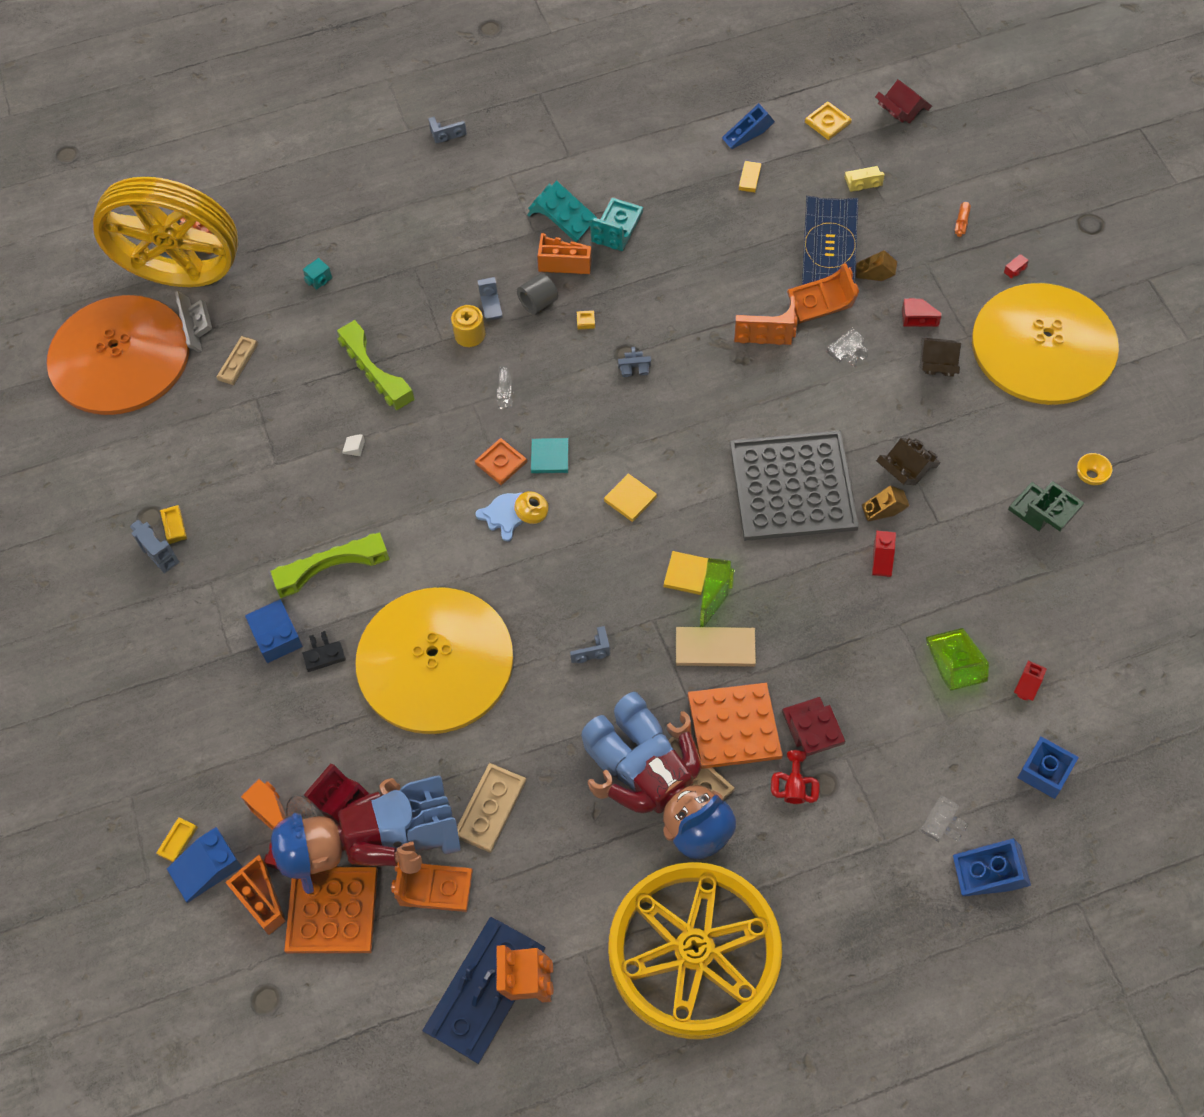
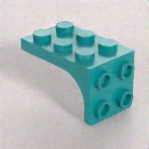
M557 180L553 185L549 183L529 206L530 212L527 214L529 217L533 213H541L547 216L575 242L589 228L591 218H597Z
M611 198L601 219L592 217L590 220L591 242L623 251L643 213V207Z

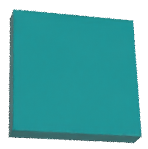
M568 438L532 439L531 473H568Z

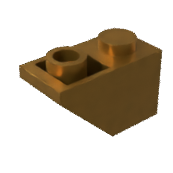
M883 250L857 262L855 277L884 281L896 275L897 261Z
M893 486L887 487L862 504L867 521L892 517L909 507L904 490Z

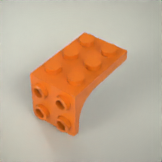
M846 263L842 264L836 273L826 278L788 289L789 298L795 296L794 302H798L796 316L799 324L852 308L859 294L857 284H854L852 270L850 267L848 268Z
M795 296L790 298L788 311L780 316L736 315L734 342L791 345L792 338L796 337L797 327L796 312L798 302H794Z
M399 862L395 866L397 877L396 880L393 879L391 892L394 893L395 899H397L400 906L467 912L473 874L472 868L422 863L421 869L418 872L408 874L401 871Z

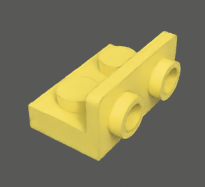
M878 166L845 172L844 177L851 192L883 186L884 173L879 171Z

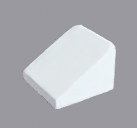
M359 434L347 437L342 453L361 456L365 443L364 436Z

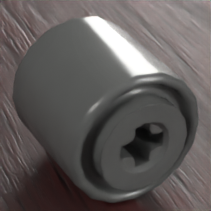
M543 273L538 274L517 288V295L521 304L533 315L558 299L555 284Z

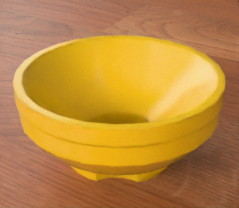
M1089 453L1082 456L1078 461L1077 474L1083 482L1089 485H1102L1110 478L1112 465L1103 455ZM1094 471L1097 477L1090 478L1087 472Z
M527 491L516 499L514 510L522 521L529 524H537L542 522L547 516L548 503L541 494ZM536 499L539 502V506H532L529 500Z

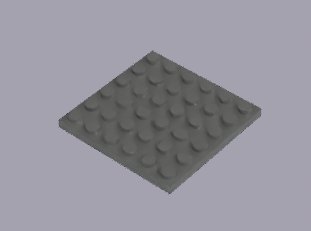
M841 430L730 440L744 541L858 530L859 526Z

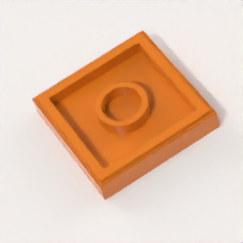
M502 438L475 460V464L500 485L505 483L527 463V459Z

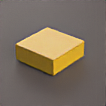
M594 311L577 312L578 330L595 328Z

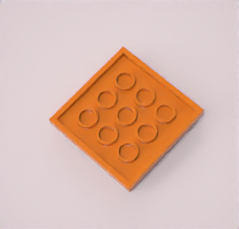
M767 683L688 692L701 769L782 759V751Z
M334 867L330 870L310 874L314 889L313 893L310 894L303 890L301 879H292L284 952L371 953L377 867Z

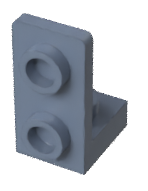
M435 117L428 118L430 131L435 143L467 134L464 121L441 127L440 122L437 123Z
M495 277L477 280L485 320L502 318Z
M605 626L597 627V635H594L596 646L570 652L572 663H584L590 659H603L610 655Z

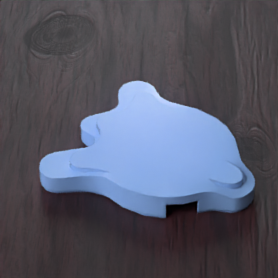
M507 493L496 497L489 506L476 511V518L487 521L491 531L501 528L502 539L507 542L511 541L514 529L523 522L514 510L515 501L522 493Z

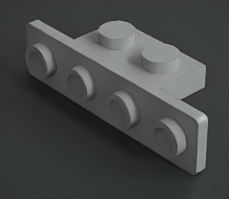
M177 291L175 293L176 303L179 307V316L182 320L186 344L190 349L201 352L202 348L199 337L212 329L206 302L200 299L191 306L189 297Z

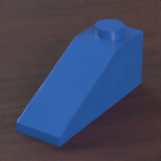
M758 103L722 139L731 149H734L763 134L775 121Z

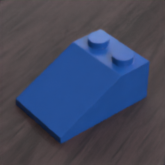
M281 599L245 615L267 663L303 647Z
M215 827L199 837L167 870L183 898L188 903L242 868L221 832Z
M1014 838L953 855L962 896L1007 892L1031 886L1022 847Z

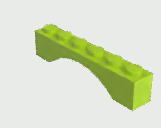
M356 320L337 330L339 336L337 340L341 347H346L350 358H354L358 368L366 372L367 379L375 383L376 390L379 394L383 393L385 401L389 406L392 405L397 411L415 400L412 389L403 378L383 372L370 361L366 354L367 339L365 332Z
M379 532L369 534L359 540H352L342 546H335L322 553H315L311 557L298 559L291 564L278 566L270 572L280 598L299 592L304 584L314 575L331 566L344 563H360L373 566L390 559Z

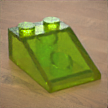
M708 558L701 604L700 627L706 626L728 596V590L733 588L734 568H731V561Z
M963 628L926 637L939 673L950 691L988 682L989 662Z

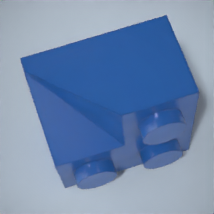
M1040 737L1017 778L1055 799L1079 757Z

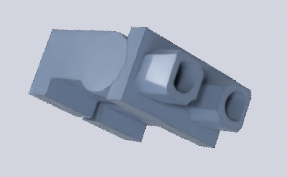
M137 520L130 526L133 531L131 534L144 553L147 552L151 560L163 573H166L179 563L168 542L163 540L160 543L148 522L143 524L140 520Z

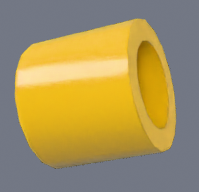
M473 305L458 307L451 316L455 340L463 347L479 345L484 340L486 334L482 312Z

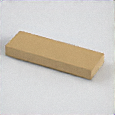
M241 336L218 373L217 379L234 385L258 346L257 341Z

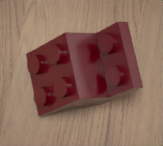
M897 79L886 95L878 92L875 96L879 100L877 104L902 123L906 121L910 124L920 110L924 108L929 111L932 107L929 102L899 79Z
M820 697L782 709L796 747L802 746L806 757L845 744V738L831 706H824Z
M331 763L304 794L325 817L330 818L337 825H340L339 810L346 808L355 800L369 795L358 782L347 778Z

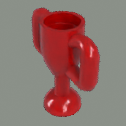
M800 750L788 751L787 758L792 762V773L788 775L776 772L772 775V795L776 798H784V801L790 804H802L805 801L809 803L817 802L820 789L819 781L814 777H802L800 774V763L806 759L805 753ZM780 778L786 781L785 791L779 792ZM811 783V797L805 794V784Z

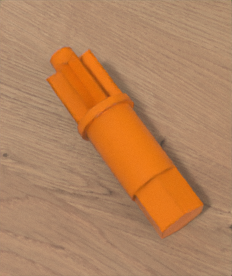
M963 202L960 205L955 226V234L958 237H961L966 232L971 208L969 202Z

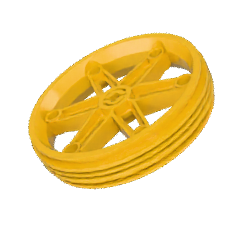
M132 177L118 181L108 187L100 197L93 217L94 236L104 253L127 271L156 283L176 287L209 285L222 279L235 260L238 248V235L230 215L222 206L206 194L176 181L156 177ZM129 205L137 216L111 212V210ZM159 207L167 208L174 212L167 216ZM184 217L186 221L179 225L177 221ZM195 222H199L213 234L191 227ZM123 235H127L142 241L138 245H135L127 238H125ZM153 242L156 246L149 250L147 247ZM194 251L214 253L219 256L201 261ZM166 252L171 258L160 256V254Z
M688 862L657 870L638 882L629 891L613 918L609 934L608 953L610 969L616 988L627 1006L641 1020L658 1031L678 1038L708 1039L735 1031L754 1018L764 1007L774 990L779 976L782 960V941L779 926L771 907L751 883L726 868L708 863ZM683 882H699L687 923L651 896L670 885ZM710 883L713 888L711 890H704L701 885ZM716 885L739 897L751 909L756 918L711 929ZM701 899L708 900L704 930L694 928ZM648 902L652 907L649 910H643L640 907L641 904ZM637 911L667 944L625 961V936L629 923ZM657 913L682 931L677 939L654 917ZM758 925L762 928V932L754 933L751 927ZM744 931L745 936L715 948L712 938ZM764 938L766 947L765 968L757 987L754 988L723 955ZM691 946H695L698 952L695 953L694 950H691ZM672 951L675 952L676 961L645 967V962ZM713 959L737 982L734 986L707 967ZM630 965H635L639 969L635 974L627 972V968ZM686 968L696 970L688 1001L682 1000ZM678 970L673 1016L651 1005L639 993L632 981ZM703 975L741 1003L740 1006L722 1016L706 1020H691ZM747 989L750 991L751 996L743 998L740 996L739 991ZM678 1010H686L688 1017L680 1019L676 1013Z

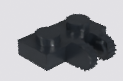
M326 631L321 632L324 646L317 647L316 638L314 635H310L309 638L313 649L302 652L308 672L346 661L341 642L337 641L329 644Z

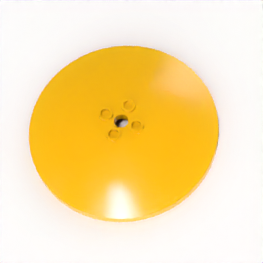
M1023 284L998 293L981 309L972 332L974 356L987 378L1006 393L1037 404H1067L1090 396L1099 390L1109 379L1115 368L1119 353L1118 337L1106 313L1095 302L1081 293L1054 284ZM1044 332H1049L1052 336H1046Z
M452 588L416 590L393 600L382 608L369 622L361 636L356 652L358 683L371 708L388 723L403 730L421 734H439L455 731L483 717L503 695L513 668L512 642L502 618L482 599L468 592ZM431 649L438 650L435 656L427 655Z

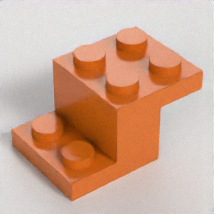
M506 945L497 946V991L509 1000L537 998L542 1003L551 1002V995L554 992L550 973L553 972L552 960L538 948L511 950Z

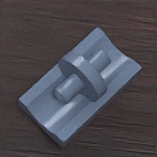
M631 347V352L625 353L624 359H618V369H621L622 377L632 376L631 368L638 367L639 375L649 374L651 357H643L642 351L635 352V347Z

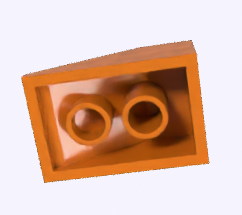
M258 779L241 798L249 810L273 831L275 826L286 818L282 804L278 800L280 796L275 791L276 789L268 781L263 783Z

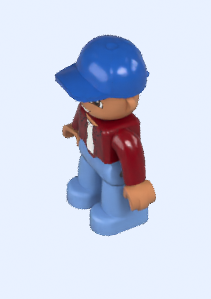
M637 692L625 695L614 708L617 725L633 743L638 745L633 750L617 735L614 726L604 715L597 716L586 724L581 734L584 748L603 770V777L607 781L599 785L595 783L594 779L588 780L589 789L595 797L600 799L609 797L636 813L644 814L653 810L659 814L664 812L663 821L665 827L663 831L665 838L668 841L673 840L677 849L690 859L700 860L710 857L719 852L728 843L736 830V819L732 809L723 801V796L720 793L710 791L700 785H693V780L698 777L701 771V760L691 735V720L686 712H680L682 727L675 728L671 723L667 724V732L679 741L682 759L672 748L667 737L663 735V730L658 720L650 712L646 702ZM617 775L618 780L623 782L625 785H627L634 791L628 790L620 785L613 784L612 776Z
M441 776L410 782L401 789L400 784L393 778L384 780L380 784V793L377 791L363 796L350 803L346 808L339 810L340 825L338 826L327 817L317 816L302 819L301 814L294 813L292 816L280 821L273 829L271 836V849L277 868L282 875L288 878L301 879L303 890L307 894L314 891L310 874L336 867L341 861L344 850H346L348 861L351 864L397 866L399 862L401 871L408 874L416 873L421 869L422 858L415 850L441 847L444 854L460 851L456 820L452 817L448 798L444 794Z

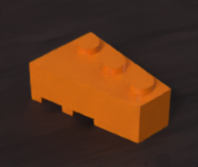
M541 233L537 255L538 272L590 274L592 263L591 246L573 241L570 243L563 242L559 237L553 239Z
M259 854L225 883L266 933L270 935L286 920L265 861Z

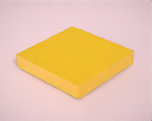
M826 102L805 118V123L827 140H830L851 124L852 121L849 116L830 102Z
M628 473L604 497V502L633 522L657 498V494Z
M672 551L664 587L701 595L710 559Z

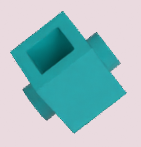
M320 258L303 269L304 281L309 286L312 285L316 290L332 279L330 268Z

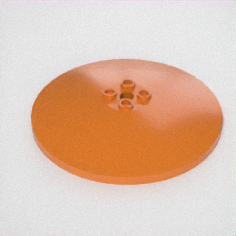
M114 296L87 305L64 322L51 341L47 354V371L52 385L58 394L75 408L100 415L123 414L150 405L165 395L176 384L186 367L189 347L186 344V336L181 319L168 306L143 296ZM112 344H118L117 346L110 348Z

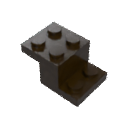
M921 337L922 350L919 368L925 374L936 375V372H942L943 376L954 377L955 374L960 373V366L958 364L961 343L959 341Z
M900 438L888 455H880L876 460L903 485H917L930 468H937L941 463L937 460L938 456L930 450H925L923 448L924 444L916 438Z

